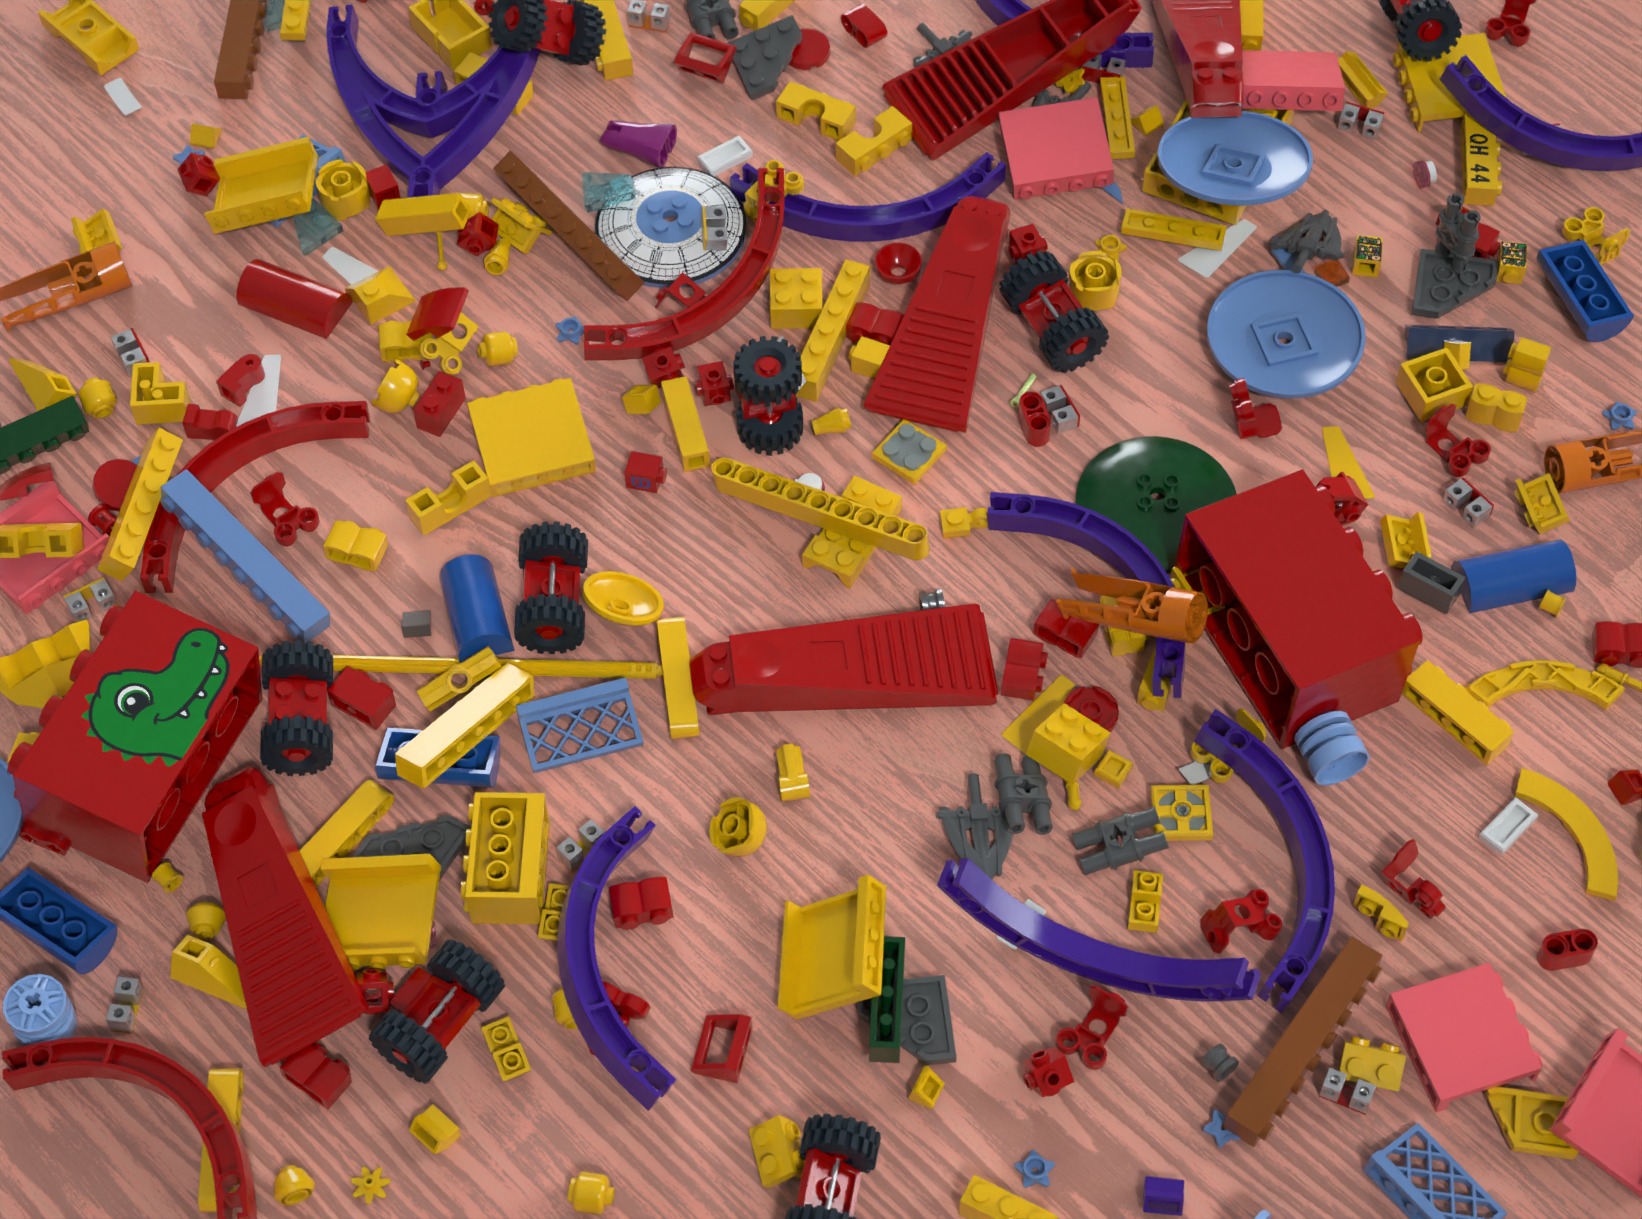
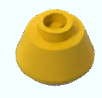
M196 903L186 912L191 932L197 938L203 940L211 939L219 934L226 921L224 909L215 903Z
M291 1165L284 1167L278 1172L279 1175L274 1181V1200L285 1206L294 1205L308 1199L313 1194L315 1182L304 1169Z

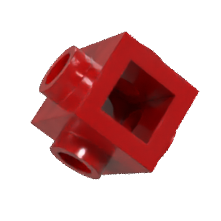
M191 152L177 169L186 191L206 197L220 180L213 160L206 155H198Z
M478 212L467 220L464 229L458 230L457 245L477 257L483 252L489 251L496 244L499 224Z
M1034 224L1010 230L1009 254L1013 261H1017L1020 258L1024 260L1027 258V254L1032 253L1034 256L1036 251L1044 253L1048 249L1045 237L1040 236Z
M671 346L668 348H658L651 355L641 358L652 385H657L658 389L662 388V381L684 377L681 369L685 368L680 353L675 355Z
M723 361L697 366L698 381H695L697 396L703 397L705 406L720 405L731 401L730 390H734L732 375L726 374Z
M367 969L363 973L357 974L358 984L369 1006V1011L365 1014H379L389 1011L388 1000L394 997V982H388L387 972H381L379 969Z
M1055 1047L1036 1051L1029 1059L1022 1061L1025 1070L1022 1077L1025 1085L1030 1091L1034 1090L1041 1097L1056 1095L1060 1092L1061 1088L1075 1082L1066 1056Z

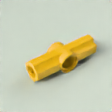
M488 645L463 662L452 665L447 672L418 689L417 693L425 707L432 711L457 694L466 692L473 684L502 666ZM457 672H462L467 676L466 682L461 685L453 683L451 678Z

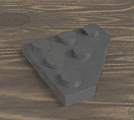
M793 15L728 42V44L736 46L733 62L752 101L775 91L778 85V78L782 71L785 72L793 57L792 52L794 48L800 44L803 38Z
M1421 249L1411 315L1438 319L1494 288L1499 261L1471 257L1466 271L1463 270L1462 273H1456L1452 271L1450 266L1453 260L1452 253L1440 256L1434 250Z
M449 815L437 817V821L421 825L417 822L397 827V831L381 835L379 832L369 834L351 858L431 854L441 865L440 881L466 844V831L471 829V826Z
M945 975L904 979L900 1047L925 1065L956 1062V1050ZM872 998L857 1002L859 1017L869 1024L871 1022Z

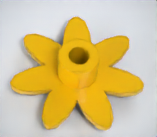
M362 1167L361 1174L363 1178L356 1177L351 1179V1183L359 1187L354 1191L353 1198H358L365 1194V1202L369 1205L373 1200L374 1194L382 1199L386 1197L381 1187L389 1185L391 1180L389 1178H380L383 1171L382 1167L374 1170L372 1175L367 1167Z

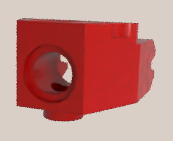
M1340 472L1337 477H1324L1316 485V487L1323 485L1331 494L1335 506L1334 515L1342 526L1358 520L1361 513L1369 505L1355 480L1350 476H1346L1344 472Z

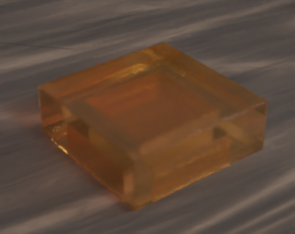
M1339 260L1318 265L1314 269L1317 277L1328 281L1336 287L1349 283L1350 276Z

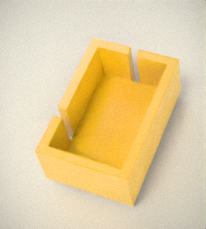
M420 0L408 7L412 28L436 54H440V58L452 70L457 68L470 52L480 55L493 48L489 26L464 0H431L433 17L429 0Z

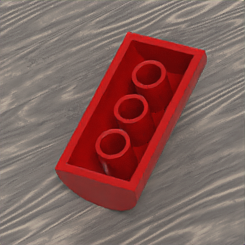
M254 259L246 266L239 279L236 293L238 305L325 339L329 337L353 303L349 293L261 259Z

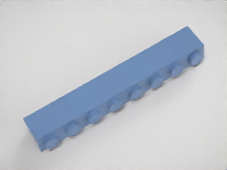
M187 469L160 487L162 498L160 502L164 509L169 513L173 512L178 517L181 526L187 531L191 530L196 535L198 543L203 548L208 547L213 552L216 561L221 566H226L231 571L233 578L239 584H244L249 589L255 601L258 603L262 602L267 607L269 614L274 620H280L285 625L287 632L293 639L298 638L302 643H307V641H311L330 627V612Z

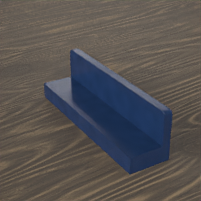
M1405 324L1404 335L1408 337L1406 357L1408 359H1415L1443 349L1444 341L1471 342L1470 361L1507 362L1508 359H1511L1508 358L1514 342L1515 331L1511 328Z

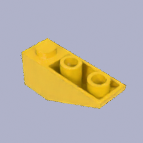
M15 358L8 360L16 376L24 386L26 393L36 406L37 411L71 396L76 397L77 393L66 376L33 361Z
M186 935L172 952L170 978L247 1010L237 965L214 945Z

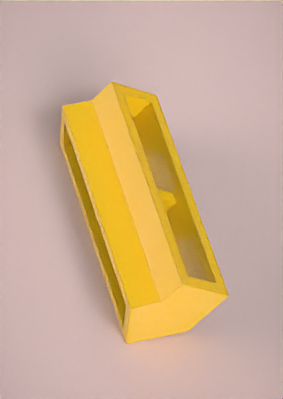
M1345 51L1338 58L1344 84L1362 106L1373 108L1380 105L1388 95V92L1355 52Z

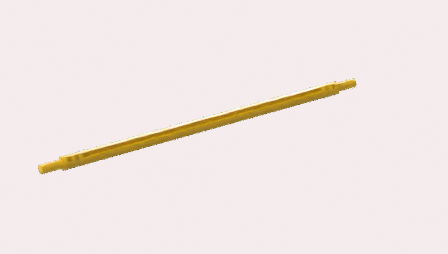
M333 655V671H343L348 666L355 671L362 670L363 672L443 674L452 665L459 664V658ZM259 656L260 667H262V656ZM498 659L501 666L508 662L533 676L657 679V676L664 677L662 665H658L657 662Z

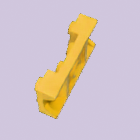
M69 0L68 4L54 13H49L42 9L38 11L42 26L56 38L62 37L83 55L86 64L100 76L139 51L136 37L93 0ZM85 26L91 27L90 29H87V30H84V29H83Z
M855 475L842 494V498L894 516H898L902 509V496ZM823 529L819 536H814L802 554V565L806 569L818 565L836 573L844 585L851 588L877 547Z

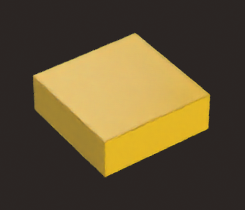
M1108 750L1095 769L1094 776L1119 789L1133 769L1134 763Z

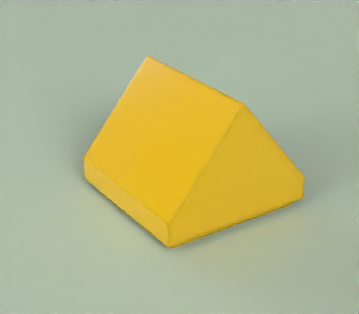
M1158 105L1146 108L1132 117L1131 124L1144 136H1147L1163 126L1164 120Z
M191 123L190 145L214 149L221 135L222 128Z
M1444 341V348L1449 349L1461 369H1469L1471 342Z
M924 1066L908 1099L933 1109L945 1083L928 1066Z

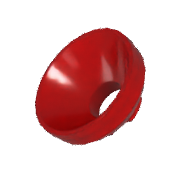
M891 243L878 251L875 258L876 271L883 280L889 283L905 284L914 280L919 275L922 257L919 251L909 244ZM894 268H902L906 271L901 276L891 273Z

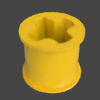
M1548 589L1539 606V610L1543 609L1557 618L1567 598L1554 594Z
M169 862L158 866L152 874V879L160 884L165 893L175 891L183 882V876L178 874Z

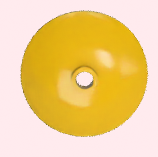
M615 571L598 572L589 576L582 588L583 598L591 610L614 624L643 626L659 619L663 612L664 601L660 593L646 581L630 574Z

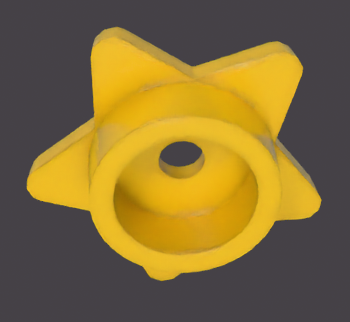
M1083 68L1073 71L1055 84L1057 87H1064L1066 93H1073L1080 85L1085 84V81L1081 78L1085 71Z
M1114 234L1095 240L1099 251L1107 253L1108 257L1112 260L1116 259L1118 261L1119 253L1125 251L1128 247L1122 244L1120 239Z

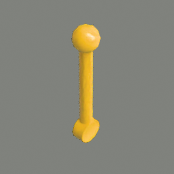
M442 231L436 232L439 253L437 267L439 270L444 271L447 269V263L444 261Z

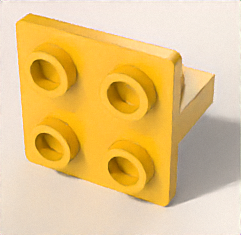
M505 197L502 200L492 198L491 203L498 207L492 217V220L499 224L498 235L508 240L521 252L528 254L540 233L550 236L553 232L546 227L547 222L537 215H530L528 213L529 208L519 202L514 203Z

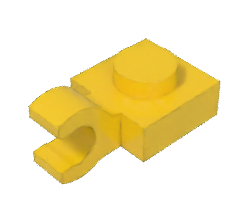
M967 507L940 510L943 539L969 536L971 528L988 527L987 508H978L969 514Z

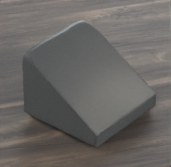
M431 610L403 612L401 624L403 637L431 636Z

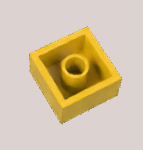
M822 268L770 269L771 329L814 328L823 309Z
M1448 348L1401 363L1396 379L1397 386L1420 422L1429 420L1442 406L1447 407L1450 404H1455L1457 406L1456 410L1468 406L1473 385Z
M1064 703L1034 730L1026 755L1073 785L1102 758L1111 733Z

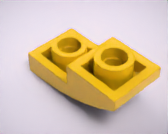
M1134 870L1128 930L1157 933L1162 895V873Z
M549 883L545 909H542L538 939L557 941L560 914L570 886Z
M1361 884L1353 907L1366 916L1378 918L1375 929L1379 930L1384 936L1403 941L1409 925L1405 917L1387 899L1371 888Z
M509 1016L481 1027L503 1082L531 1071Z

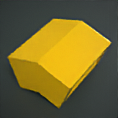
M433 1104L424 1113L414 1118L409 1132L434 1155L448 1149L461 1136L459 1127Z

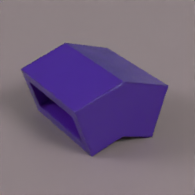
M1145 1176L1143 1212L1182 1216L1184 1180Z

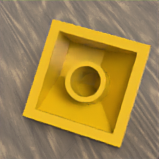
M390 266L345 288V292L351 295L352 301L370 325L415 302V298Z

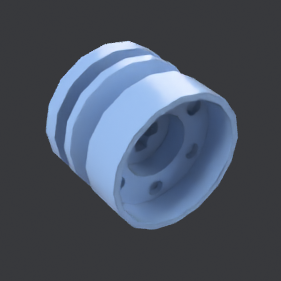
M1333 711L1322 714L1307 722L1295 734L1294 741L1303 758L1308 760L1307 766L1314 780L1319 785H1333L1345 781L1361 771L1369 762L1370 755L1361 738L1356 736L1357 730L1347 712Z
M44 974L28 975L16 981L8 989L3 1000V1014L22 1046L73 1037L77 1028V1013L62 984L55 978Z

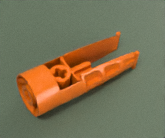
M115 242L62 260L57 264L39 269L32 274L0 287V301L48 286L52 296L2 317L1 321L6 331L10 332L13 326L33 322L36 319L52 314L55 315L66 309L81 306L131 287L132 283Z
M1642 430L1549 445L1544 455L1545 474L1550 473L1559 494L1642 478V464L1617 468L1616 470L1613 468L1632 464L1633 451H1630L1629 448L1614 451L1608 450L1642 443ZM1595 446L1590 448L1588 451L1586 450V447ZM1597 474H1601V478L1591 479Z
M1075 568L1071 569V573L1079 589L1117 598V606L1080 600L1056 599L1064 619L1073 616L1111 628L1192 644L1201 637L1208 614V603L1203 592L1126 578L1077 573Z

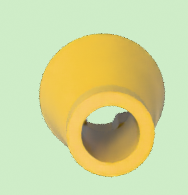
M498 239L494 247L484 258L485 269L492 275H502L509 268L511 243L506 239Z
M838 407L817 419L811 420L815 435L846 433V430L852 428L847 408L840 409Z

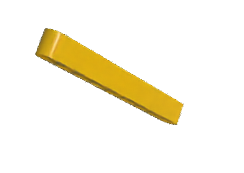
M719 458L711 466L715 487L722 493L911 560H922L929 555L930 548L927 530L920 524L730 458Z

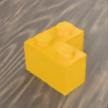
M160 362L133 363L130 407L136 425L183 422L188 403L191 404L185 381L166 382Z

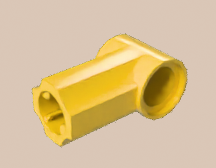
M794 744L782 745V747L776 749L780 775L778 776L781 802L810 798L807 772L804 773L800 746H795Z

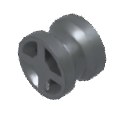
M937 588L929 593L926 591L918 592L920 610L945 607L941 588Z
M1221 1043L1212 1048L1203 1057L1200 1064L1205 1069H1210L1213 1073V1078L1217 1082H1221L1237 1068L1239 1061L1235 1057L1229 1056L1227 1048Z

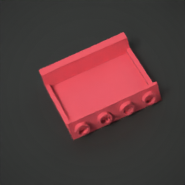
M1242 50L1244 102L1242 108L1343 110L1345 86L1336 53Z
M1098 97L999 112V129L1001 135H1003L1013 184L1014 200L1029 199L1041 195H1055L1067 191H1080L1093 187L1101 188L1114 184V168Z
M54 481L42 483L28 493V496L22 497L0 513V526L2 524L81 523L84 549L73 557H46V553H31L20 558H0V589L25 614L39 608L44 601L55 593L62 591L66 585L77 577L84 575L88 569L101 560L109 540L107 533L102 535L60 494Z
M1490 962L1390 993L1386 1008L1435 1112L1447 1109L1450 1101L1528 1076L1531 1081L1537 1079L1542 1069L1541 1057L1536 1050L1533 1051L1529 1043L1528 1031L1524 1024L1519 1023L1515 1015L1516 1008L1511 998H1507L1503 990L1501 976L1497 971L1494 972Z
M1617 1028L1604 1037L1554 1121L1550 1131L1642 1198V1056L1624 1043L1628 1034Z

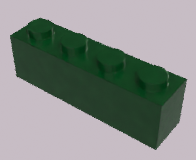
M73 396L0 428V474L6 473L11 469V466L20 462L24 464L32 461L40 453L55 451L61 444L69 440L77 441L83 438L85 433L89 432L87 422Z
M884 936L881 995L873 997L871 1004L869 1062H900L905 937Z

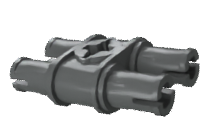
M686 0V11L692 19V27L698 30L699 35L715 39L712 27L721 25L726 38L733 39L738 36L739 30L734 20L736 13L731 7L729 0Z
M1453 193L1452 196H1448L1446 208L1440 213V224L1436 228L1438 240L1435 246V252L1440 256H1446L1447 253L1453 254L1450 266L1452 271L1456 273H1462L1463 270L1466 271L1468 261L1475 253V242L1479 238L1477 227L1481 219L1477 211L1470 210L1465 214L1461 212L1464 197L1459 193Z
M1007 753L998 754L994 759L997 773L994 785L999 794V808L1005 813L1008 832L1011 834L1023 832L1025 823L1022 813H1031L1036 833L1040 835L1050 833L1053 829L1049 812L1052 807V801L1048 797L1046 787L1048 781L1041 774L1040 764L1026 755L1021 760L1024 774H1014L1011 755Z
M1155 806L1133 814L1123 812L1124 815L1105 821L1098 820L1097 826L1072 833L1077 850L1099 843L1106 844L1104 851L1080 858L1085 876L1106 868L1117 870L1119 866L1138 860L1142 862L1145 859L1144 856L1168 849L1163 831L1141 839L1134 837L1136 831L1161 824ZM1118 835H1120L1121 839H1123V846H1120V844L1117 841Z

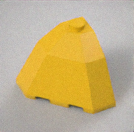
M87 619L69 624L50 637L33 641L14 654L1 657L0 692L17 705L44 708L47 701L53 695L64 698L74 683L70 680L69 676L75 659L84 649L90 651L89 623Z

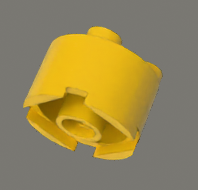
M343 159L334 160L322 166L316 179V187L323 210L339 221L355 216L370 206V191L368 181L366 183L367 177L364 168L355 161L346 163Z
M1084 252L1070 265L1068 287L1084 309L1085 307L1093 311L1111 309L1119 297L1122 274L1121 266L1116 259L1112 260L1105 252Z

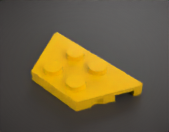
M1493 1087L1485 1090V1095L1512 1151L1570 1160L1576 1158L1579 1152L1550 1131L1569 1097L1503 1087Z

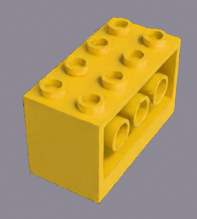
M475 792L474 803H469L468 818L469 821H472L471 829L466 831V846L469 847V855H464L463 861L464 873H467V881H462L461 899H464V911L469 913L472 924L540 925L544 904L550 827L545 793Z

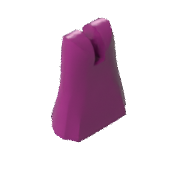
M610 120L606 128L607 130L604 131L600 139V143L609 149L630 154L661 168L665 166L668 160V153L672 152L676 144L677 127L674 124Z

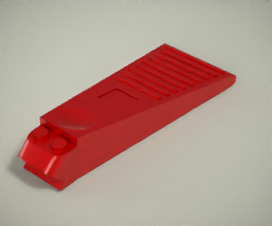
M1049 0L887 81L882 85L883 96L891 107L896 108L912 122L911 136L925 155H928L931 160H936L999 119V112L1014 110L1117 43L1116 37L1129 29L1142 10V7L1137 0Z
M1151 0L1189 105L1190 117H1242V105L1244 102L1240 0Z
M968 196L960 200L956 207L954 206L865 399L863 407L865 410L954 432L966 433L1001 253L1009 231L1010 209L1005 203L977 196Z
M966 604L729 635V641L715 643L706 647L693 656L689 662L694 697L700 704L707 707V714L710 716L736 712L990 706L997 703L996 695L999 694L984 612H981L979 604Z
M246 767L212 787L206 796V811L202 812V817L258 1059L263 1067H267L282 1061L357 1020L362 1014L369 1011V1006L283 815L274 785H269L258 769Z

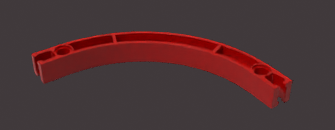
M758 168V216L753 236L739 264L717 289L691 307L658 320L625 325H584L585 360L641 359L651 355L658 348H668L670 346L673 351H676L704 339L738 315L764 283L779 249L784 219V168H777L776 178H773V184H778L777 187H766L764 185L765 174H768V169ZM774 201L776 204H768L766 202ZM616 340L623 342L620 345L612 344V342ZM589 341L605 342L603 344L589 345Z
M367 401L310 403L262 415L228 431L207 445L178 474L187 469L211 493L226 478L246 464L278 449L315 440L369 438L367 423H370V413ZM159 502L143 550L140 579L145 593L156 592V586L152 585L155 574H159L158 581L162 582L165 593H173L179 547L186 531L179 523L178 517L173 512H167L161 502Z
M95 1037L63 1038L2 1051V1060L11 1068V1072L9 1068L3 1069V1080L14 1091L73 1078H106L139 1085L168 1099L192 1120L206 1146L213 1171L217 1219H233V1209L242 1207V1212L237 1213V1219H257L251 1165L244 1143L234 1123L203 1083L176 1061L157 1051L135 1043ZM240 1184L239 1188L236 1191L230 1193L231 1189L234 1186Z

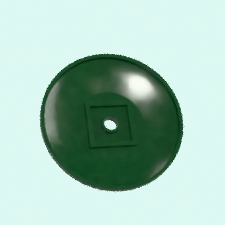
M1145 436L1124 440L1099 453L1087 465L1080 477L1076 490L1075 504L1091 509L1128 530L1151 551L1166 573H1171L1175 565L1185 514L1237 495L1226 470L1204 450L1178 439ZM1154 493L1162 494L1165 498L1162 500H1155L1151 497V495Z

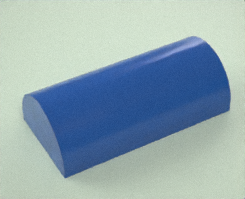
M1584 240L1539 250L1537 254L1538 264L1590 342L1608 340L1622 332L1630 324L1634 317L1633 313Z
M1561 539L1454 561L1451 566V570L1466 577L1461 595L1469 614L1544 598L1548 589L1550 592L1560 595L1574 592L1576 587L1574 559L1568 545Z
M474 554L462 555L450 560L441 569L439 579L459 663L488 645L495 655L515 651L492 563L487 558Z
M387 727L375 765L378 779L407 781L397 775L395 753L423 730ZM488 735L432 783L494 788L500 763V736Z
M29 867L0 892V921L79 974H87L97 968L107 957L117 937V926Z

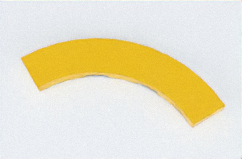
M1534 660L1512 663L1506 668L1497 671L1492 670L1476 679L1466 690L1477 701L1483 702L1488 708L1501 699L1515 693L1549 689L1581 696L1607 710L1624 693L1626 688L1594 670L1590 672L1577 668L1572 663Z
M1521 768L1514 797L1533 803L1548 813L1552 812L1563 822V826L1568 830L1575 842L1579 844L1584 855L1586 869L1585 894L1615 901L1618 890L1616 857L1608 835L1597 817L1576 795L1564 786L1539 773Z

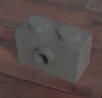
M1416 551L1402 572L1398 589L1448 614L1461 594L1466 577Z

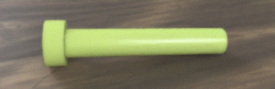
M1031 373L1017 396L1010 401V405L1013 408H1019L1020 396L1029 390L1037 377L1034 373Z

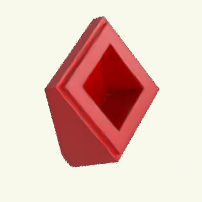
M1638 769L1619 771L1608 781L1609 788L1621 805L1642 799V774Z

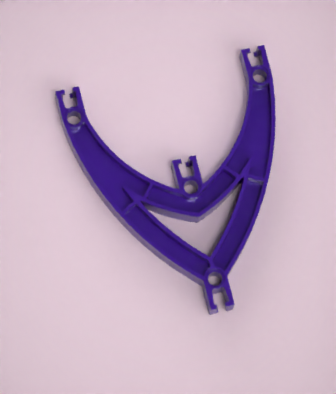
M346 5L347 15L344 21H341L337 6L329 7L326 32L330 64L335 82L355 127L378 159L384 165L387 164L390 171L409 186L408 198L440 195V190L485 148L509 117L530 80L541 50L531 48L529 52H519L499 47L475 73L449 91H447L448 86L442 71H435L436 83L433 88L429 86L427 73H417L416 97H412L385 83L361 58L357 49L359 20L353 5ZM386 122L405 131L429 138H434L450 130L452 131L423 157L406 144Z

